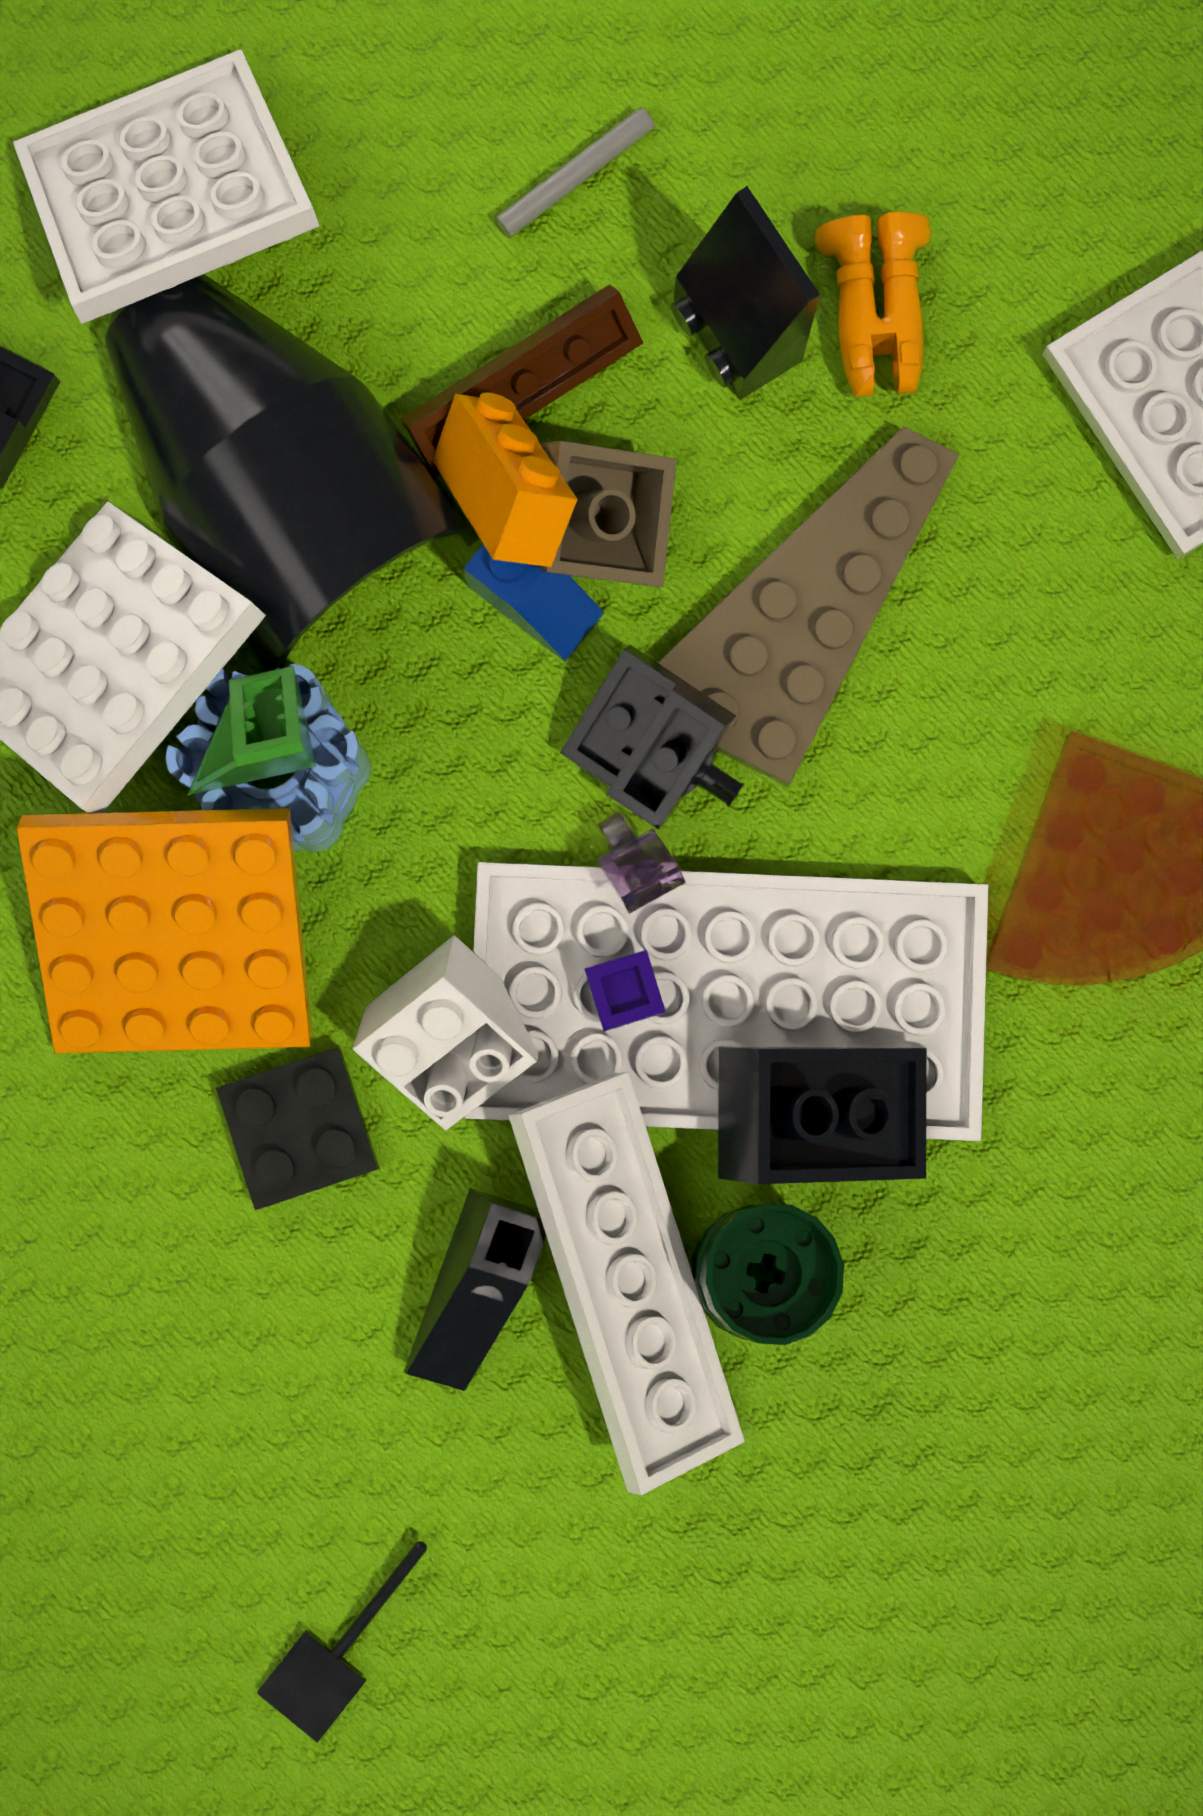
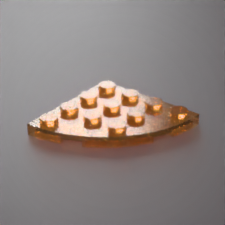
M1071 731L1064 741L986 958V971L1015 980L1045 985L1084 986L1113 983L1135 978L1183 962L1203 951V779Z

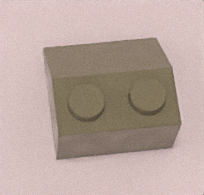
M566 441L540 443L553 464L559 468L561 476L578 499L552 567L540 566L541 572L663 587L677 459Z

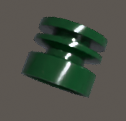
M764 1203L747 1205L724 1213L703 1231L692 1254L691 1272L704 1313L716 1327L740 1339L751 1342L787 1345L811 1336L831 1318L843 1293L844 1263L835 1238L817 1217L793 1205ZM764 1255L766 1256L765 1267L774 1271V1278L771 1283L761 1282L758 1289L755 1290L756 1279L747 1275V1267L749 1263H760Z

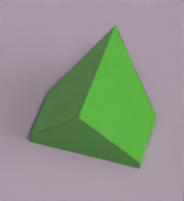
M294 666L229 680V700L187 796L316 767Z

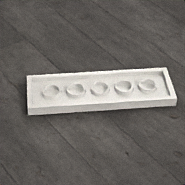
M629 1072L614 1073L509 1114L512 1129L627 1492L643 1495L744 1443V1437Z

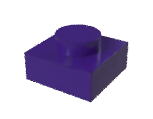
M647 950L584 969L603 1032L666 1013Z

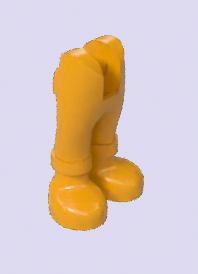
M889 212L880 216L877 220L878 247L883 257L881 280L882 285H884V317L882 319L876 313L873 288L875 278L874 267L871 264V218L867 215H852L824 223L815 230V247L817 251L824 257L838 259L841 268L836 271L837 287L840 288L838 311L839 340L845 375L854 398L873 396L875 372L873 356L892 354V373L896 394L917 392L923 366L924 336L922 310L917 281L919 280L918 264L913 258L915 252L923 249L931 239L930 220L925 215L910 212Z

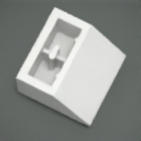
M455 935L365 1007L352 1049L445 1131L538 1060V1052L500 976Z

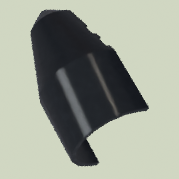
M205 274L112 312L105 337L106 349L164 532L178 551L250 600L266 615L245 641L267 671L285 668L286 658L300 637L331 606L366 578L400 556L435 539L457 534L463 538L468 546L479 540L473 526L365 384Z

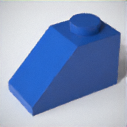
M484 544L464 567L467 585L470 589L564 662L568 660L604 615L602 609L570 576L541 572L540 566L493 560Z

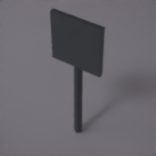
M418 1541L332 1650L305 1630L257 1691L259 1696L315 1742L318 1743L366 1682V1679L343 1661L342 1657L427 1551L426 1543Z

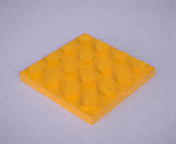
M290 808L21 816L17 825V833L54 1053L310 1047L312 1023Z

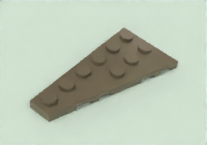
M903 426L658 662L736 715L718 743V752L786 787L789 786L959 456L958 453Z

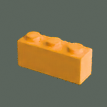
M455 393L432 460L493 560L552 567L578 500L561 476L559 468L553 464L538 442L537 436L531 432L512 401L494 393H482L480 397Z

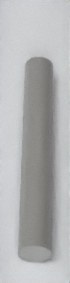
M639 107L495 217L502 232L508 238L514 236L654 129V122L647 111Z

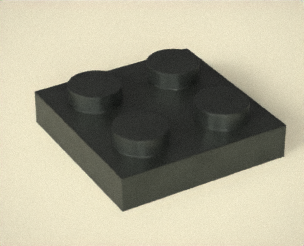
M339 1047L216 1088L255 1210L380 1169L342 1050Z

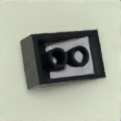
M746 186L736 192L677 274L674 291L675 302L671 304V308L682 330L689 337L697 334L709 353L705 355V361L718 384L723 388L730 384L741 400L803 361L820 294L749 187Z
M719 1047L718 1178L752 1184L926 1179L927 1048Z

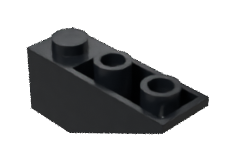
M472 1188L469 1189L405 1366L404 1372L406 1374L459 1390H466L529 1285L546 1238L540 1214L528 1206Z

